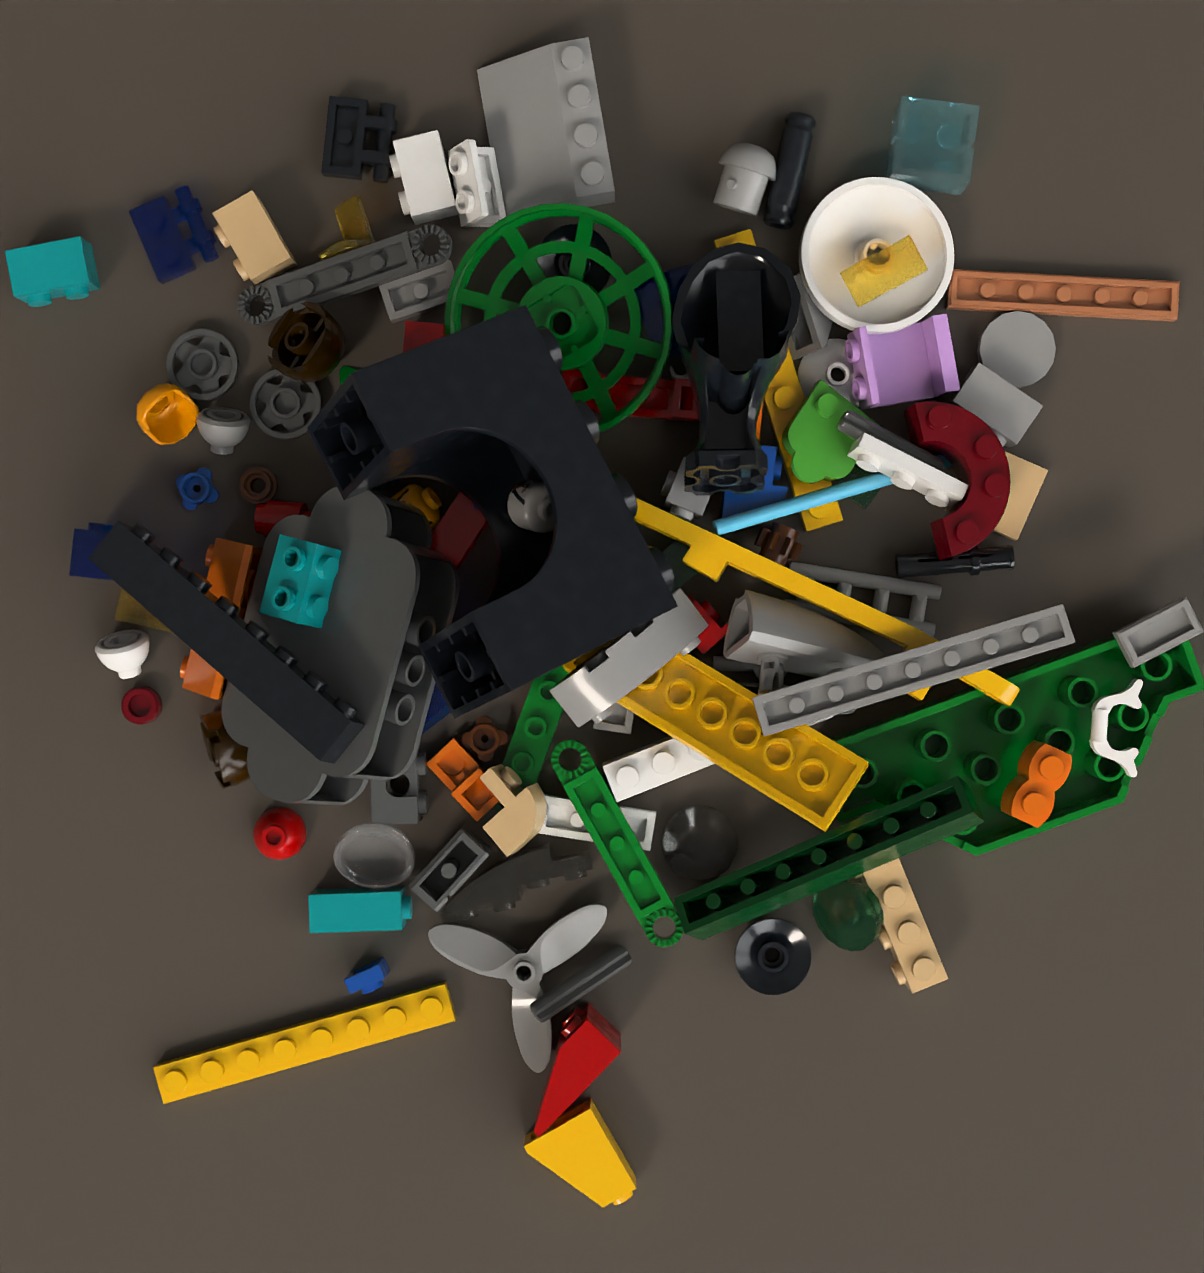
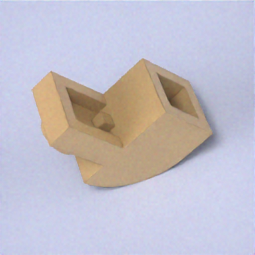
M499 764L490 767L479 778L504 808L482 828L508 857L518 852L538 834L546 818L547 805L544 793L538 783L523 789L520 786L522 780L512 768Z

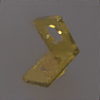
M359 195L352 196L335 208V215L344 241L336 242L321 252L319 257L320 260H326L375 243L370 223Z

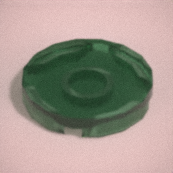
M848 879L814 894L812 899L813 915L818 928L837 947L851 952L864 950L880 938L882 933L880 931L881 923L884 922V912L879 899L868 885L862 881L857 883L852 879Z

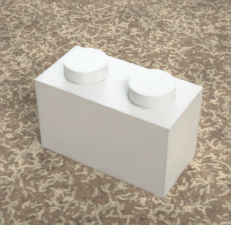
M438 130L394 140L393 145L396 154L389 155L394 177L402 178L405 191L398 192L403 214H411L415 225L459 215Z

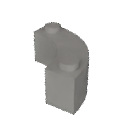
M681 588L672 593L678 605L676 608L626 632L607 648H602L585 662L571 670L550 690V693L578 728L591 719L595 724L604 720L614 711L612 708L614 703L648 679L679 652L684 656L701 643L698 635L709 625Z

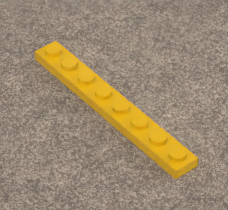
M751 229L716 239L713 243L714 248L738 242L756 246ZM788 348L787 357L771 381L763 401L793 496L796 497L830 487L832 483L824 479L815 483L800 481L791 469L792 455L786 451L783 445V431L805 399ZM838 501L799 512L805 532L843 520Z
M445 981L156 1064L153 1070L163 1104L450 1023L455 1021L457 1017L448 985Z

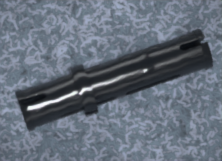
M976 545L970 550L943 560H939L937 552L896 554L895 556L896 576L898 579L965 572L975 576L979 575L980 571L1013 570L1015 565L1012 545L978 548Z

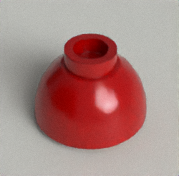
M285 807L271 808L265 811L256 821L253 829V840L257 849L267 858L273 860L288 859L295 856L304 846L306 826L302 818L295 811Z

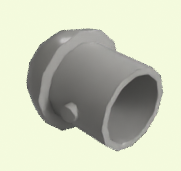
M732 144L726 149L718 162L724 166L713 203L739 213L757 217L768 180L775 181L776 179L774 157L766 149L753 144Z

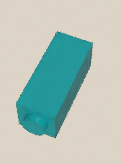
M405 886L314 889L308 894L310 933L402 930L407 923L406 919H412V897L406 896Z

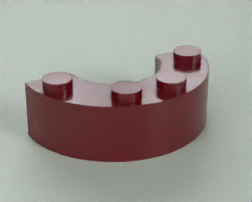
M945 402L914 403L903 411L910 442L922 449L927 448L943 455L952 464L958 480L969 485L962 500L955 503L943 518L930 523L938 558L943 560L972 549L987 538L995 529L1004 514L1009 499L1011 484L1009 463L1002 444L995 433L975 414Z

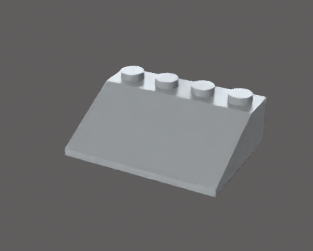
M589 37L548 44L477 69L490 147H494L506 216L518 210L540 204L568 203L590 207L615 202V189Z

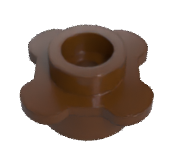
M488 716L477 718L476 726L462 736L463 745L471 747L473 751L478 753L481 761H490L494 757V751L499 745L506 744L508 740L506 731L498 730ZM483 735L488 736L489 739L487 742H483L481 740V737Z

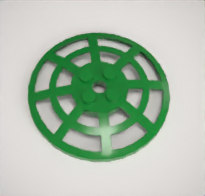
M568 203L540 204L518 210L500 219L483 232L467 250L455 271L448 291L445 310V335L461 330L462 304L485 310L484 321L496 317L497 313L504 314L526 305L536 326L548 328L557 339L563 359L561 370L580 369L589 388L571 393L574 400H582L584 402L594 398L603 417L602 420L597 421L600 433L616 426L633 414L650 396L663 374L670 355L674 333L672 324L673 304L669 285L659 262L648 246L629 227L610 215L586 206ZM568 216L579 218L575 242L551 241L529 248L517 229L528 222L547 217ZM594 223L605 226L623 237L640 254L645 263L626 275L623 269L611 257L590 246ZM504 237L516 257L499 273L489 295L466 289L470 276L480 259L495 242ZM551 254H572L568 277L555 276L547 278L536 260ZM588 258L603 266L617 282L600 293L584 282L583 278ZM523 268L533 286L527 291L520 303L502 299L503 292L510 280ZM652 277L658 287L663 309L661 343L640 338L642 330L641 310L635 289ZM624 296L627 300L630 314L629 334L609 329V317L606 308ZM561 312L568 314L572 322L571 329L564 335H559L553 328V320ZM604 344L625 349L616 367L602 380L593 359L599 354ZM636 353L655 358L656 362L643 387L625 406L617 411L608 390L623 377L633 362Z

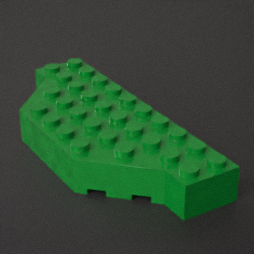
M1114 635L1001 675L1000 677L1020 689L1010 707L971 686L834 736L830 739L868 761V768L834 819L841 823L865 813L879 810L959 776L970 786L984 823L943 839V841L978 856L1121 804L1130 789L1128 786L1132 777L1127 776L1124 769L1117 762L1096 754L1091 748L1089 740L1091 736V708L1093 703L1102 696L1123 691L1130 685L1133 679H1141L1143 681V686L1138 695L1142 703L1141 708L1134 709L1125 704L1113 706L1108 713L1107 741L1112 749L1123 750L1128 747H1134L1139 750L1138 755L1134 759L1137 769V766H1141L1153 740L1152 734L1161 716L1164 717L1170 702L1204 690V679L1190 641L1187 640L1135 668H1131ZM1034 740L1046 743L1072 756L1070 773L1064 784L1055 791L1052 812L1048 819L1038 828L1001 811V799L1004 790L1010 781L1018 776L1017 767L1020 756L1024 749Z

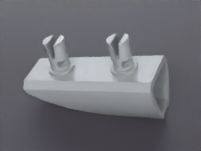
M745 590L743 596L735 599L728 622L723 654L727 659L761 666L758 695L782 689L784 671L819 678L888 657L867 639L821 614L749 590ZM850 710L840 714H851L854 712V710Z

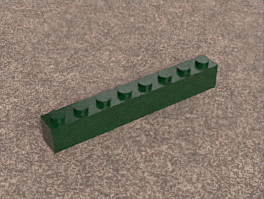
M956 776L676 896L673 899L684 933L704 940L984 823V819L970 786L959 776Z

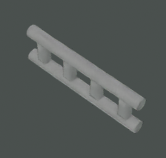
M790 561L789 569L815 581L837 584L836 591L846 596H851L852 586L875 590L872 608L885 614L890 593L912 596L909 619L892 617L923 631L931 637L934 636L936 624L924 621L927 598L939 600L942 591L941 585ZM796 597V600L784 599L786 602L821 614L837 623L856 625Z

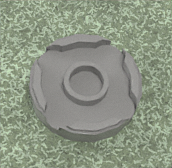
M1013 311L1000 315L987 325L979 337L977 356L981 364L1015 387L1023 388L1031 386L1047 374L1054 363L1056 345L1053 333L1045 321L1032 313Z

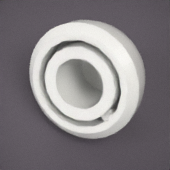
M140 630L118 631L102 638L95 646V652L99 660L107 668L118 672L120 678H132L142 672L141 665L146 660L149 652V636Z

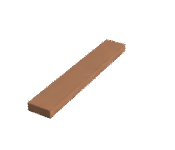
M953 269L946 292V310L1002 313L1022 311L1039 315L1174 322L1178 319L1180 281Z

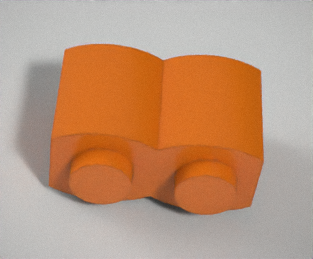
M1036 740L1032 741L1020 756L1017 767L1018 776L1012 779L1004 790L1001 799V811L1036 828L1040 827L1052 812L1055 791L1064 784L1070 773L1072 756L1046 743Z

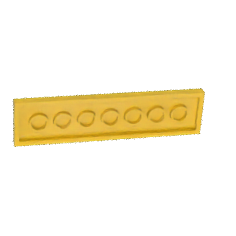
M619 637L562 665L563 668L569 673L602 648H607ZM679 652L648 679L617 701L621 706L825 832L868 768V761L806 724L763 736L752 700L753 697L758 695L688 653L683 656Z

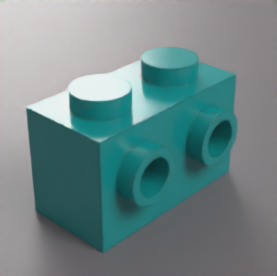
M280 534L259 613L296 624L322 628L324 616L328 611V601L334 578L338 573L342 550Z

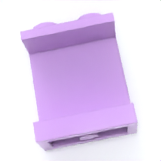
M947 314L931 316L922 322L914 323L905 329L892 333L868 334L866 326H863L847 334L848 340L845 342V354L848 362L852 363L855 378L852 379V393L855 400L859 401L860 410L944 397L960 390Z

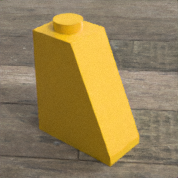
M591 1098L560 1115L540 1137L534 1131L525 1135L523 1147L530 1156L601 1207H605L610 1203L619 1205L633 1195V1190L636 1189V1176Z

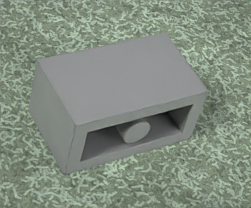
M980 362L970 369L960 384V390L955 392L948 401L949 404L964 408L983 420L995 433L1002 447L1006 446L1007 448L1018 444L1043 407L1039 402Z

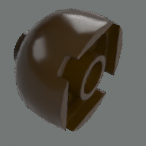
M304 302L301 304L306 308L297 312H293L292 308L289 309L275 324L268 340V346L273 348L272 358L268 356V360L276 370L293 380L315 382L331 374L339 365L344 354L345 338L341 325L327 310L317 303Z
M222 710L200 716L202 723H200L209 760L213 761L215 767L220 768V771L214 772L220 787L226 789L249 780L250 776L247 768L248 747L238 744L229 736L223 724Z

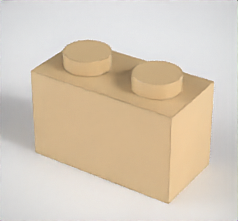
M253 190L213 212L219 224L213 227L214 231L225 248L230 245L238 258L232 262L244 281L250 279L255 285L266 282V280L278 277L298 265L261 199Z

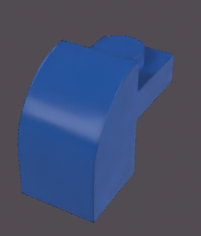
M760 446L767 455L768 472L764 476V490L755 491L751 495H735L733 492L723 491L720 519L785 499L788 487L773 485V479L780 480L782 457H776L777 447Z

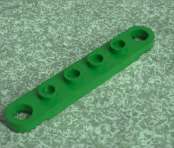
M563 666L532 681L502 764L504 767L512 768L522 780L520 786L523 789L537 783L564 710L550 693V690L568 674ZM500 801L493 806L497 813L504 808Z
M576 739L560 741L552 751L551 764L647 938L658 947L667 948L668 946H673L683 935V927L673 901L587 747ZM566 748H574L580 752L582 757L581 763L575 769H566L559 762V755ZM662 916L671 918L675 923L674 932L667 937L658 936L653 930L654 922Z

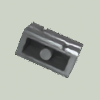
M464 824L414 878L409 887L433 910L438 912L449 900L450 896L484 862L492 849Z

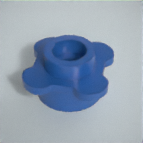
M201 467L196 473L180 474L177 477L175 483L177 488H179L180 495L183 498L182 504L186 509L195 510L200 504L206 502L213 504L217 502L219 492L213 487L211 481L213 474L208 468ZM196 485L201 487L199 492L194 491Z

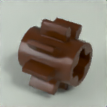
M773 521L770 530L762 527L754 542V545L761 547L758 555L784 567L787 560L794 563L797 562L804 546L796 542L800 534L798 531Z

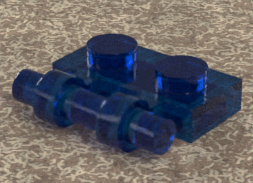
M182 186L175 190L180 203L175 208L171 209L168 200L162 196L129 211L157 279L162 284L196 270L197 267L191 255L197 252H201L206 263L219 258L214 246L216 243L215 236L212 230H207L200 214L203 211L199 199L193 197L189 186ZM187 220L193 236L190 239L184 240L178 224Z

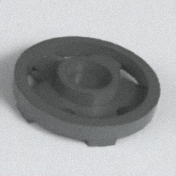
M194 329L182 334L172 344L166 361L167 373L171 383L181 387L191 399L197 401H211L225 395L235 384L240 368L238 354L232 343L220 333L210 329ZM204 336L198 346L187 342L192 338ZM221 342L228 349L230 357L220 354ZM176 356L183 363L182 368L177 373H175L174 368ZM229 375L225 384L220 388V378ZM198 385L203 394L192 393L187 388Z
M273 369L260 377L252 389L250 395L251 415L257 426L266 434L282 440L297 439L309 432L307 427L322 410L321 393L315 382H306L313 393L303 392L301 381L293 380L285 375L279 385L268 383L272 378L283 375L278 370ZM258 397L266 404V408L260 416L257 408ZM314 411L311 419L305 425L304 415ZM283 424L289 433H280L271 429Z

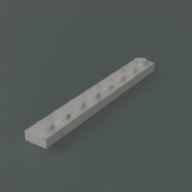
M1060 604L753 697L752 700L763 736H767L1073 644L1076 641L1064 605Z

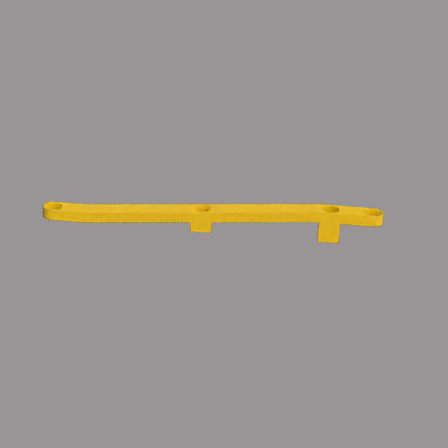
M636 498L637 513L634 517L635 522L689 546L690 548L682 560L683 563L716 583L727 565L903 646L902 652L938 642L937 639L905 622ZM988 669L958 678L1009 707L1020 691L1017 686ZM930 687L907 694L921 701Z

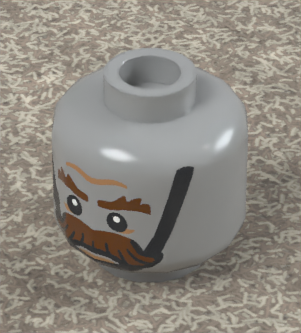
M530 478L516 484L510 492L507 502L508 513L512 521L519 527L533 532L546 533L553 531L552 503L544 482Z

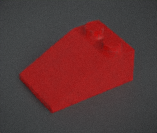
M589 1002L582 1009H579L577 1006L573 1008L561 1022L564 1027L560 1031V1038L537 1108L534 1133L538 1137L553 1124L621 1053V1033Z

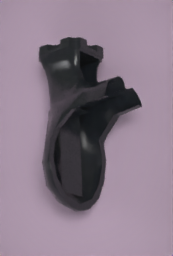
M738 242L713 249L692 265L678 290L672 324L697 405L699 423L697 445L691 454L686 456L684 491L692 492L696 496L712 495L720 491L733 492L735 495H751L755 491L764 490V476L768 472V460L757 439L756 422L768 387L787 357L788 340L797 324L801 295L791 268L762 247Z

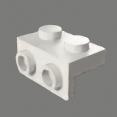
M466 139L448 150V165L453 178L456 195L455 205L459 212L461 227H491L500 219L506 217L494 147H477L474 139Z

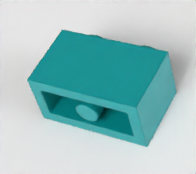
M81 236L5 251L13 296L28 303V306H46L52 303V298L66 296V299L69 300L83 299L89 296V291L100 290L92 244Z

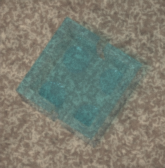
M902 96L894 109L890 144L893 145L889 150L886 178L903 181L923 191L961 195L970 184L974 148L970 147L976 139L980 106Z

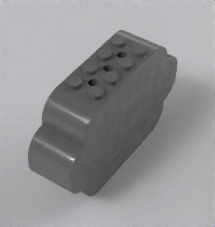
M334 487L320 497L310 517L304 515L285 517L269 532L257 565V572L251 595L247 602L244 621L248 624L252 620L270 634L267 641L276 649L281 645L299 659L296 666L305 674L308 671H312L321 677L329 685L325 691L334 699L341 696L355 706L359 711L355 717L364 723L365 726L335 764L318 760L227 680L222 701L223 724L227 733L235 742L248 747L247 768L250 779L257 790L265 796L285 803L344 805L355 800L363 792L369 779H395L405 773L413 763L436 683L418 645L451 625L460 591V580L455 565L446 555L431 550L432 532L429 521L425 514L416 506L368 490L343 500L338 488ZM280 534L342 550L338 573L334 578L328 601V611L324 616L322 628L296 624L259 613Z

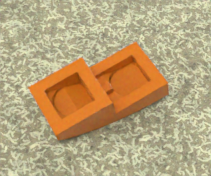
M453 737L426 763L436 776L452 791L451 795L476 821L499 802L479 778L486 772L485 769L456 737Z

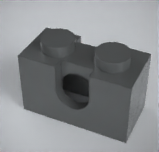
M420 744L413 763L403 773L410 782L407 793L396 792L391 786V780L370 779L372 825L418 824L422 820V814L428 813V792L420 791V775L427 774L426 752L420 753Z

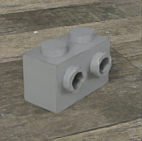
M683 457L678 472L669 471L660 495L667 497L664 506L670 508V514L690 522L692 518L699 520L703 516L711 495L696 496L692 492L684 491L686 457Z

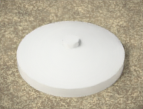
M868 177L853 180L828 194L819 203L806 222L799 245L801 277L807 293L817 308L833 322L854 331L858 327L866 326L868 334H887L900 331L922 319L943 297L950 283L954 267L953 238L948 223L937 205L914 186L886 177Z

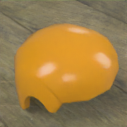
M163 383L154 386L144 393L136 405V420L139 426L155 443L160 445L174 444L188 436L197 423L198 406L181 387L175 384Z

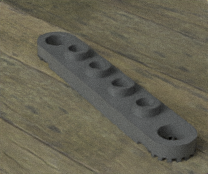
M432 224L424 225L418 229L397 234L266 280L264 283L249 286L248 289H244V292L239 295L237 311H239L240 317L245 322L264 326L278 321L291 308L293 312L306 308L301 303L312 302L322 306L439 266L449 259L453 249V242L449 233L441 227ZM430 235H438L441 239L440 243H442L440 245L441 250H438L439 253H436L435 256H427L423 250V243ZM260 295L266 300L265 304L267 306H265L266 310L263 311V314L255 317L251 313L250 303L254 297Z

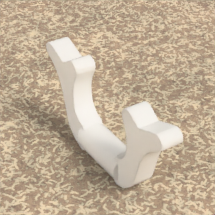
M1133 679L1130 685L1121 692L1098 698L1091 708L1092 720L1089 740L1091 748L1096 754L1117 762L1124 769L1126 775L1130 777L1137 776L1134 759L1138 755L1139 750L1134 747L1114 750L1110 747L1107 741L1108 713L1117 704H1125L1134 709L1141 708L1142 703L1138 697L1143 686L1141 679Z

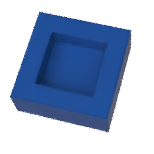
M383 957L349 972L344 982L350 994L360 989L363 994H367L384 985L382 980L386 978L390 969Z

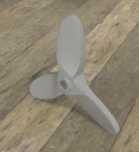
M589 903L569 912L544 930L528 949L517 950L493 934L475 927L456 923L435 925L429 930L428 937L434 949L455 964L480 975L507 979L508 983L513 987L512 1019L521 1055L531 1070L541 1073L550 1060L552 1047L551 1018L545 1022H539L531 1012L530 1004L545 994L541 983L543 974L574 956L599 932L607 917V907L602 903ZM520 966H527L531 972L523 974L518 968Z

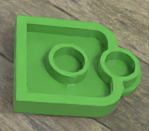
M823 380L814 383L785 427L782 435L783 445L786 451L792 455V472L800 481L805 483H815L822 479L836 481L847 476L855 466L856 460L847 455L852 443L856 439L839 431L837 428L844 412L851 410L877 424Z

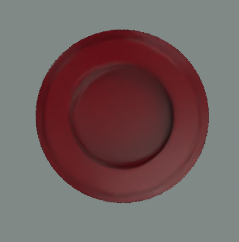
M147 686L134 687L123 696L121 710L124 717L131 723L138 725L151 723L159 717L162 711V699L153 688Z

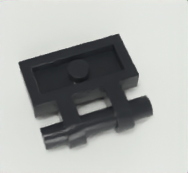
M329 96L321 171L323 176L362 180L363 165L374 167V182L388 183L389 169H392L389 155H392V136L397 133L398 121L394 119L396 106L390 103H381L379 116H370L368 100ZM367 131L377 132L376 151L365 150Z

